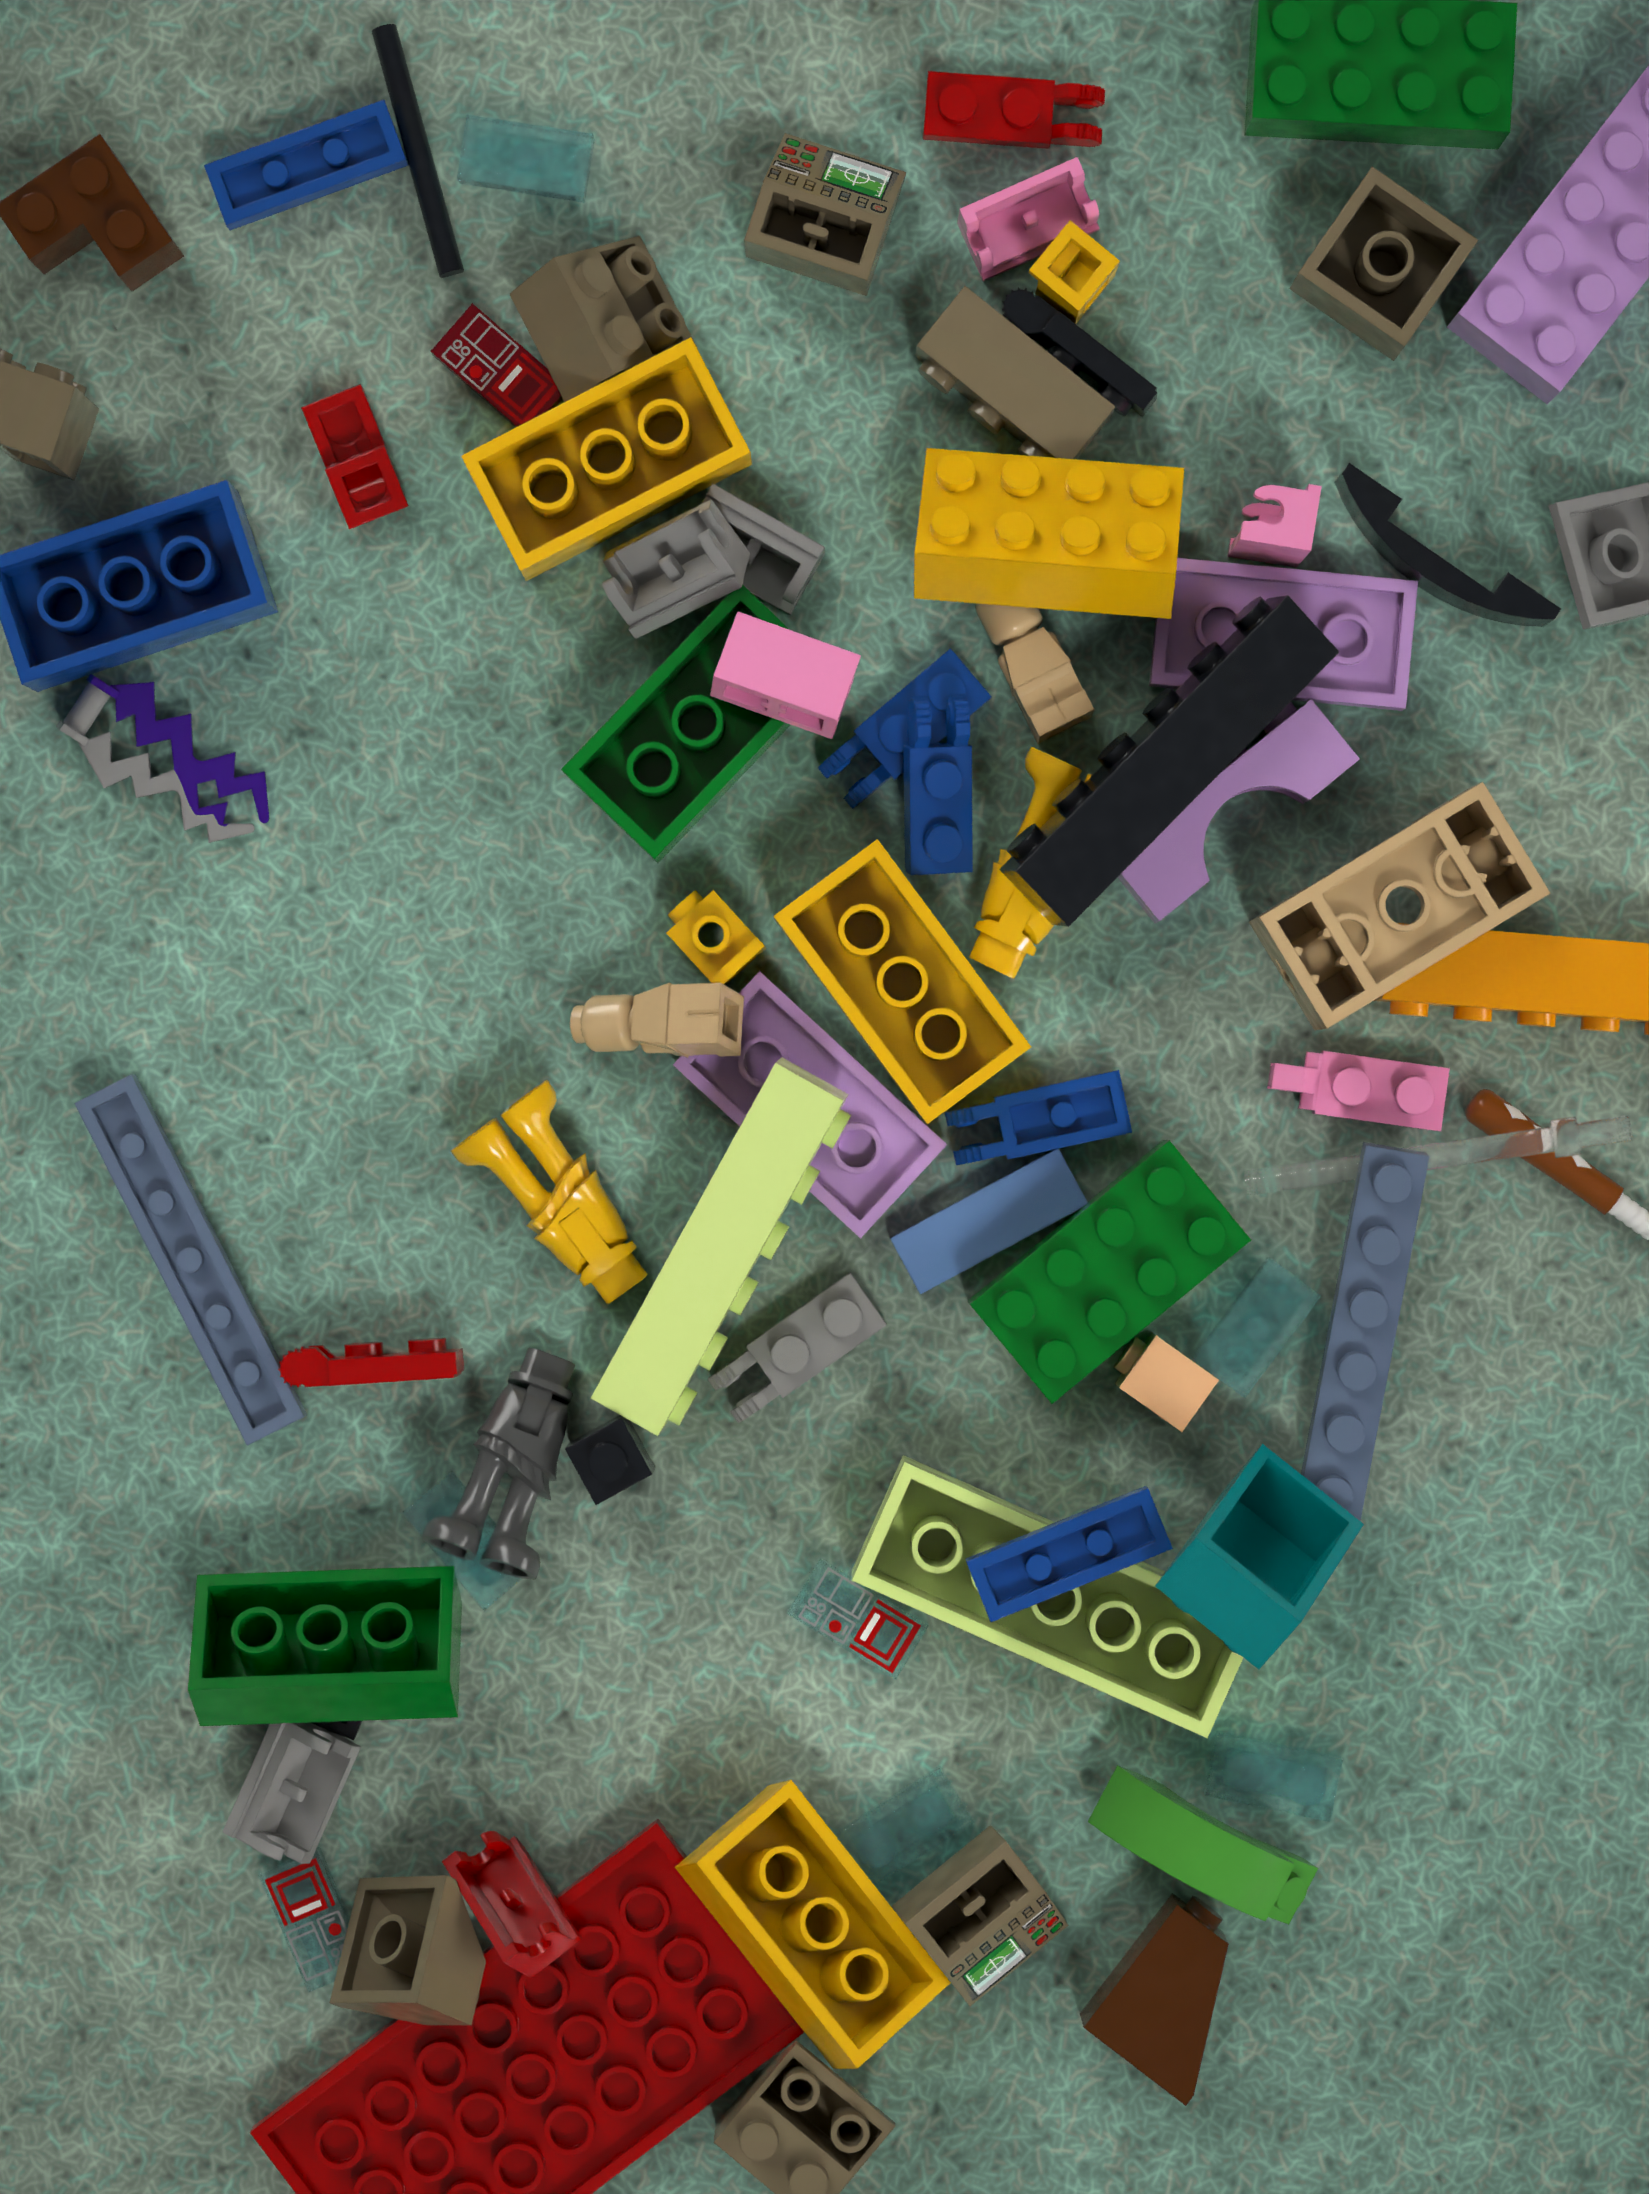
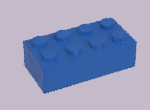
M228 480L0 555V621L21 684L36 692L278 613L240 494Z

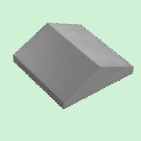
M1649 482L1549 505L1583 630L1611 626L1649 615Z

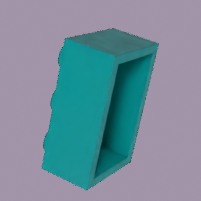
M1262 1444L1217 1498L1155 1587L1169 1597L1176 1607L1190 1614L1219 1637L1232 1652L1241 1655L1259 1670L1302 1622L1364 1524Z

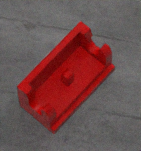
M487 1831L480 1835L486 1845L481 1852L468 1856L466 1852L454 1851L442 1863L450 1876L456 1879L462 1896L503 1962L532 1978L582 1938L519 1839L513 1836L509 1840L496 1831Z

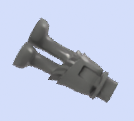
M535 1348L527 1349L520 1371H512L510 1373L508 1385L502 1390L487 1419L477 1431L480 1437L473 1445L477 1448L479 1454L460 1502L450 1516H437L427 1523L421 1537L425 1542L457 1558L474 1560L479 1549L484 1523L503 1474L507 1473L512 1478L510 1488L495 1529L483 1551L480 1564L490 1570L528 1580H535L537 1578L541 1563L540 1557L533 1548L526 1545V1535L537 1497L551 1500L549 1481H556L557 1461L568 1420L567 1404L571 1402L573 1393L567 1388L575 1364Z

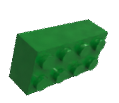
M1255 0L1251 10L1245 136L1498 150L1511 129L1518 3L1474 0Z
M744 585L726 596L561 769L582 792L657 863L671 851L790 726L788 723L710 696L713 676L737 611L788 629Z
M1162 1140L1090 1199L1088 1204L1073 1213L972 1296L968 1303L1050 1403L1053 1404L1248 1244L1251 1239L1170 1140Z
M454 1566L197 1575L188 1693L199 1725L224 1726L458 1717L462 1601Z

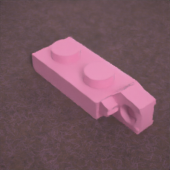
M1321 1051V1053L1306 1052L1304 1067L1271 1063L1267 1088L1300 1093L1298 1109L1312 1110V1114L1441 1131L1450 1068L1330 1051Z

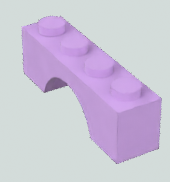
M1312 699L1299 710L1290 702L1264 728L1268 735L1249 750L1245 747L1117 877L1154 923L1161 921L1210 881L1204 861L1205 835L1214 814L1227 800L1250 791H1272L1284 794L1304 804L1360 760Z

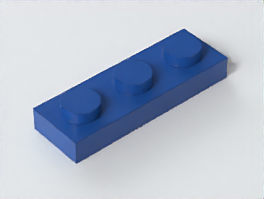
M385 100L204 165L229 231L409 166Z
M1144 1486L966 1558V1563L990 1622H993L1173 1548L1147 1486Z

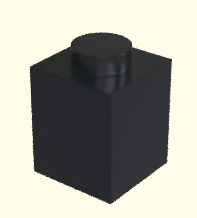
M621 1415L569 1442L565 1448L595 1505L649 1477L656 1468L631 1421Z

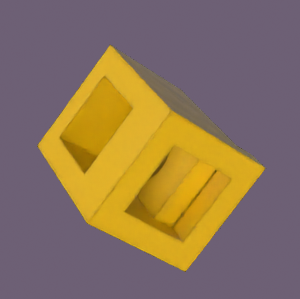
M1069 220L1032 265L1028 273L1038 280L1035 295L1040 296L1057 311H1060L1077 324L1113 280L1120 260Z
M694 890L668 914V917L675 925L666 934L711 983L726 985L766 949L764 944L714 890L705 898ZM707 923H716L723 929V940L715 947H706L699 940V931Z

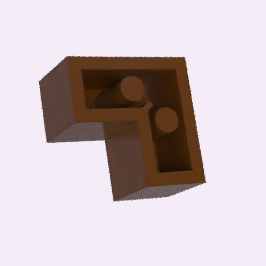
M101 134L0 201L1 219L29 260L43 274H46L95 241L120 279L131 291H134L184 257Z

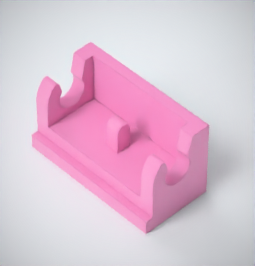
M1078 157L959 209L957 224L982 281H986L1040 257L1069 220L1088 235L1100 229L1097 224L1099 218L1098 205L1096 200H1090L1084 186L1085 173Z
M1308 484L1305 490L1277 485H1265L1256 489L1253 494L1256 499L1261 501L1274 500L1280 506L1265 503H1252L1242 509V514L1250 518L1258 517V519L1242 522L1240 533L1236 538L1230 539L1227 557L1297 568L1312 549L1322 486Z
M737 611L713 676L710 696L833 739L861 655Z

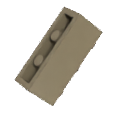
M966 286L962 288L916 345L915 357L923 363L918 369L919 373L941 392L948 394L952 388H955L970 400L972 405L968 408V412L976 421L992 433L998 434L1002 427L1022 442L1021 446L1017 449L1020 455L1078 459L1111 418L1115 406Z

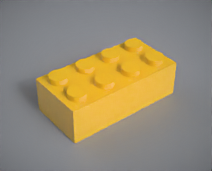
M691 337L461 456L526 581L710 487L712 483L716 484L752 465L751 452Z
M927 448L914 552V599L1171 619L1177 570L1184 468Z
M878 839L773 916L925 1124H929L1031 1048L1028 1041Z
M792 1780L768 1785L675 1867L833 2069H858L951 1983Z

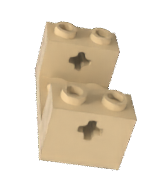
M1481 782L1412 822L1410 826L1316 883L1298 891L1249 921L1313 1029L1322 1030L1328 1029L1549 895L1550 891L1485 784ZM1397 887L1409 888L1419 897L1421 910L1417 919L1411 924H1398L1387 914L1386 899L1389 893Z

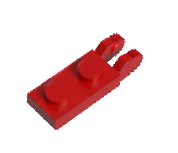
M928 71L923 140L1050 149L1051 144L1082 147L1100 146L1102 144V128H1098V126L1088 123H1060L1052 125L1053 105L1076 106L1082 109L1098 108L1105 103V88L1080 83L1055 85V80Z
M425 1338L408 1340V1352L383 1354V1342L345 1344V1356L336 1357L323 1345L309 1346V1348L303 1346L301 1349L295 1348L294 1352L290 1350L287 1355H283V1360L279 1362L280 1368L278 1369L281 1372L280 1377H283L285 1380L284 1383L288 1382L290 1387L296 1385L299 1388L302 1384L305 1387L455 1378L464 1371L463 1348L447 1349L446 1338Z

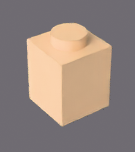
M1153 1332L1149 1334L1144 1342L1135 1336L1123 1350L1114 1365V1368L1122 1373L1115 1384L1181 1432L1186 1428L1219 1381V1379Z

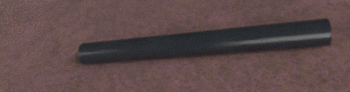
M395 24L382 25L373 29L372 35L439 277L445 278L463 273V264L398 30Z

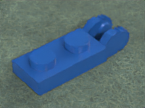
M950 648L853 731L855 736L829 756L818 769L826 779L832 775H837L851 763L853 757L865 747L881 766L867 777L861 778L848 790V794L843 799L854 809L890 778L895 781L904 773L903 745H908V705L910 697L926 696L928 698L932 711L931 739L929 744L940 743L947 737L946 706L949 695L965 694L969 701L970 716L986 704L992 696Z
M965 694L949 695L946 706L947 743L929 744L932 721L930 703L926 696H912L908 705V745H903L906 872L909 875L973 872L972 745L968 744L970 738L969 701Z
M1119 1070L993 1097L994 1102L945 1112L947 1126L954 1125L957 1128L973 1125L978 1120L997 1116L1002 1141L982 1144L981 1142L962 1146L960 1150L953 1151L956 1165L1006 1155L1008 1160L1132 1133Z

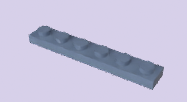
M131 1074L74 1103L246 1445L248 1446L307 1416L294 1387H290L288 1382L284 1383L285 1380L283 1377H280L281 1372L278 1370L280 1368V1359L137 1076Z
M1363 1142L1301 1470V1475L1359 1521L1361 1520L1430 1157L1426 1152Z

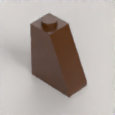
M1172 1893L1081 2011L1080 2016L1083 2027L1186 2106L1194 2096L1229 1944L1223 1931L1218 1928L1223 1918L1196 1896H1192L1186 1904Z

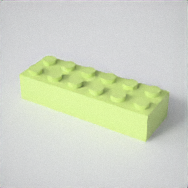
M902 1456L854 1564L852 1581L1208 1739L1243 1657L1232 1652L1219 1637L1190 1614L1176 1607L1169 1597L1155 1587L1165 1571L1142 1561L990 1622L966 1563V1558L1055 1522L909 1457Z

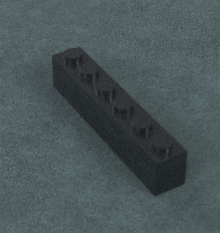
M1288 595L1268 598L1266 601L1260 596L1245 606L1232 621L1237 630L1221 646L1217 642H1213L1204 648L1187 667L1192 675L1176 691L1169 687L1147 705L1142 714L1148 720L1131 737L1127 733H1123L1106 746L1097 758L1102 766L1086 782L1079 778L1068 785L1056 797L1052 806L1057 812L1040 829L1036 824L1029 826L1009 845L1007 852L1012 857L999 870L1051 925L1069 927L1339 653L1336 647Z

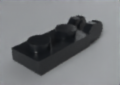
M1018 287V290H1011L1009 295L1006 294V300L1002 301L1004 305L1002 312H1004L1003 316L1032 340L1044 339L1051 346L1047 352L1077 375L1082 369L1101 385L1097 392L1115 406L1114 410L1125 417L1130 409H1133L1142 417L1146 414L1157 399V387L1040 296L1034 297L1033 291L1029 292L1027 288L1020 290Z

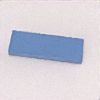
M1055 1149L890 1237L917 1290L922 1294L1083 1208L1088 1202L1061 1151Z

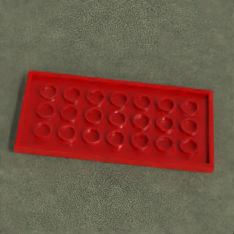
M656 1819L556 1895L557 1900L582 1939L538 1974L530 1978L506 1965L492 1944L483 1951L486 1964L472 2025H423L393 2019L252 2127L250 2134L296 2194H592L802 2035L804 2031L676 1870L675 1867L687 1856L660 1820Z

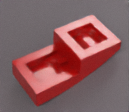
M362 384L355 385L301 407L349 529L409 506Z

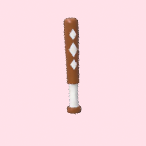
M1483 1089L1473 1096L1465 1109L1466 1119L1579 1196L1602 1214L1609 1213L1614 1215L1617 1220L1622 1221L1627 1227L1632 1228L1634 1232L1641 1234L1644 1239L1649 1240V1212L1645 1208L1640 1207L1637 1202L1632 1201L1630 1197L1624 1195L1623 1187L1597 1170L1493 1091Z

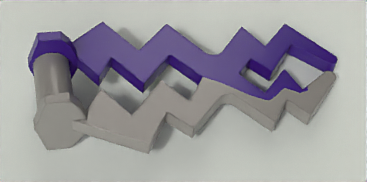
M90 673L86 679L88 684L64 721L60 720L56 726L60 731L79 743L103 788L132 777L136 798L169 791L178 792L180 795L184 831L207 823L209 843L252 833L255 827L253 824H224L228 802L200 808L198 784L216 780L218 798L252 790L260 822L267 823L270 819L265 771L235 777L236 752L204 761L197 760L193 750L192 714L156 721L155 682L108 685ZM110 696L116 700V722L135 715L136 747L171 739L173 770L151 778L149 753L112 762L111 732L91 739L85 736Z

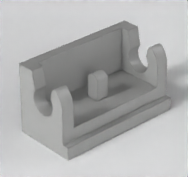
M712 483L702 504L712 499L750 552L743 585L756 597L791 615L825 555V547Z
M712 499L607 551L603 562L612 578L602 582V586L611 603L629 625V632L637 639L741 588L750 552Z
M312 1723L269 1724L223 1829V1833L232 1838H237L273 1859L280 1861L284 1854L300 1864H310L361 1746L339 1734Z

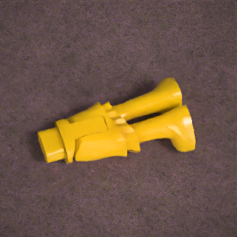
M1030 747L1025 758V769L1033 778L1035 789L1016 837L1033 824H1036L1040 829L1057 812L1052 806L1053 801L1068 785L1079 779L1082 772L1081 769L1034 747ZM1088 773L1084 782H1086L1092 776V774ZM1000 849L998 862H993L990 882L981 907L980 918L983 920L977 921L974 926L975 929L981 932L969 958L1015 979L1026 954L1035 955L1037 949L1034 944L1038 945L1049 934L1054 925H1051L999 870L1012 857L1007 850Z
M546 1080L512 1104L500 1116L526 1144L554 1182L555 1187L552 1193L542 1186L524 1163L497 1118L492 1119L454 1147L451 1152L460 1163L466 1166L480 1165L489 1168L509 1189L531 1218L526 1226L537 1233L534 1239L548 1248L569 1270L576 1275L581 1274L579 1281L583 1287L591 1283L606 1304H610L643 1280L648 1274L632 1254L637 1248L632 1240L624 1243L629 1239L625 1224L603 1189L597 1170L589 1172L586 1153L573 1160L550 1123V1113L556 1104V1092L549 1081Z

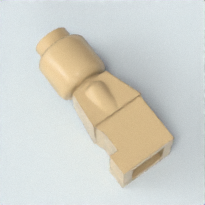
M989 604L975 605L976 612L991 642L998 646L1004 645L1002 654L998 658V664L1037 744L1092 717L1094 707L1085 689L1083 690L1071 665V660L1063 651L1056 635L1053 632H1047L1044 627L1038 629L1043 621L1039 608Z
M670 982L634 996L626 994L595 995L588 999L585 1005H576L573 1008L570 1017V1030L576 1043H586L595 1052L633 1051L641 1045L643 1051L649 1054L669 1053L686 1058L694 1055L741 1056L744 996L722 983L671 984Z

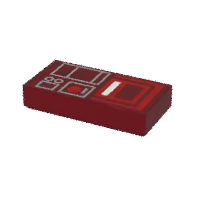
M473 303L431 350L432 355L515 427L555 408L563 399L549 370Z

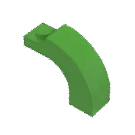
M1118 1765L1088 1820L1091 1825L1112 1840L1160 1870L1228 1906L1263 1921L1270 1917L1289 1925L1297 1908L1303 1902L1307 1889L1318 1870L1316 1866L1304 1858L1244 1834L1195 1807L1163 1784Z

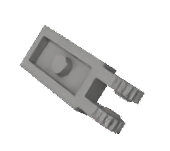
M850 1272L746 1345L747 1351L708 1378V1381L715 1391L721 1387L726 1388L741 1377V1373L756 1362L760 1365L771 1382L756 1393L751 1392L736 1403V1407L730 1412L736 1421L740 1423L770 1403L777 1396L781 1395L784 1398L887 1326V1324Z

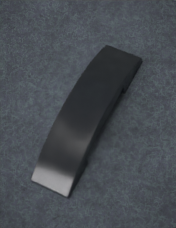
M1351 463L1345 467L1334 482L1351 518L1370 544L1398 572L1409 580L1418 581V587L1437 599L1482 618L1520 626L1544 627L1553 621L1560 612L1561 608L1509 572L1499 579L1493 589L1489 591L1389 522L1388 519L1402 499Z

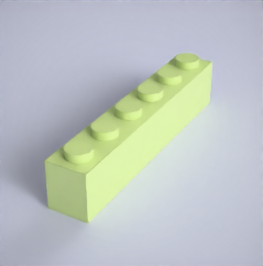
M783 1057L775 1062L591 1399L657 1436L663 1430L668 1420L678 1426L681 1424L698 1393L687 1387L699 1365L710 1371L728 1339L727 1336L718 1332L729 1310L740 1316L759 1283L749 1277L751 1270L760 1255L769 1260L773 1258L789 1229V1226L779 1221L791 1199L802 1205L820 1173V1170L810 1165L822 1143L833 1149L846 1127L851 1115L841 1108L849 1094Z

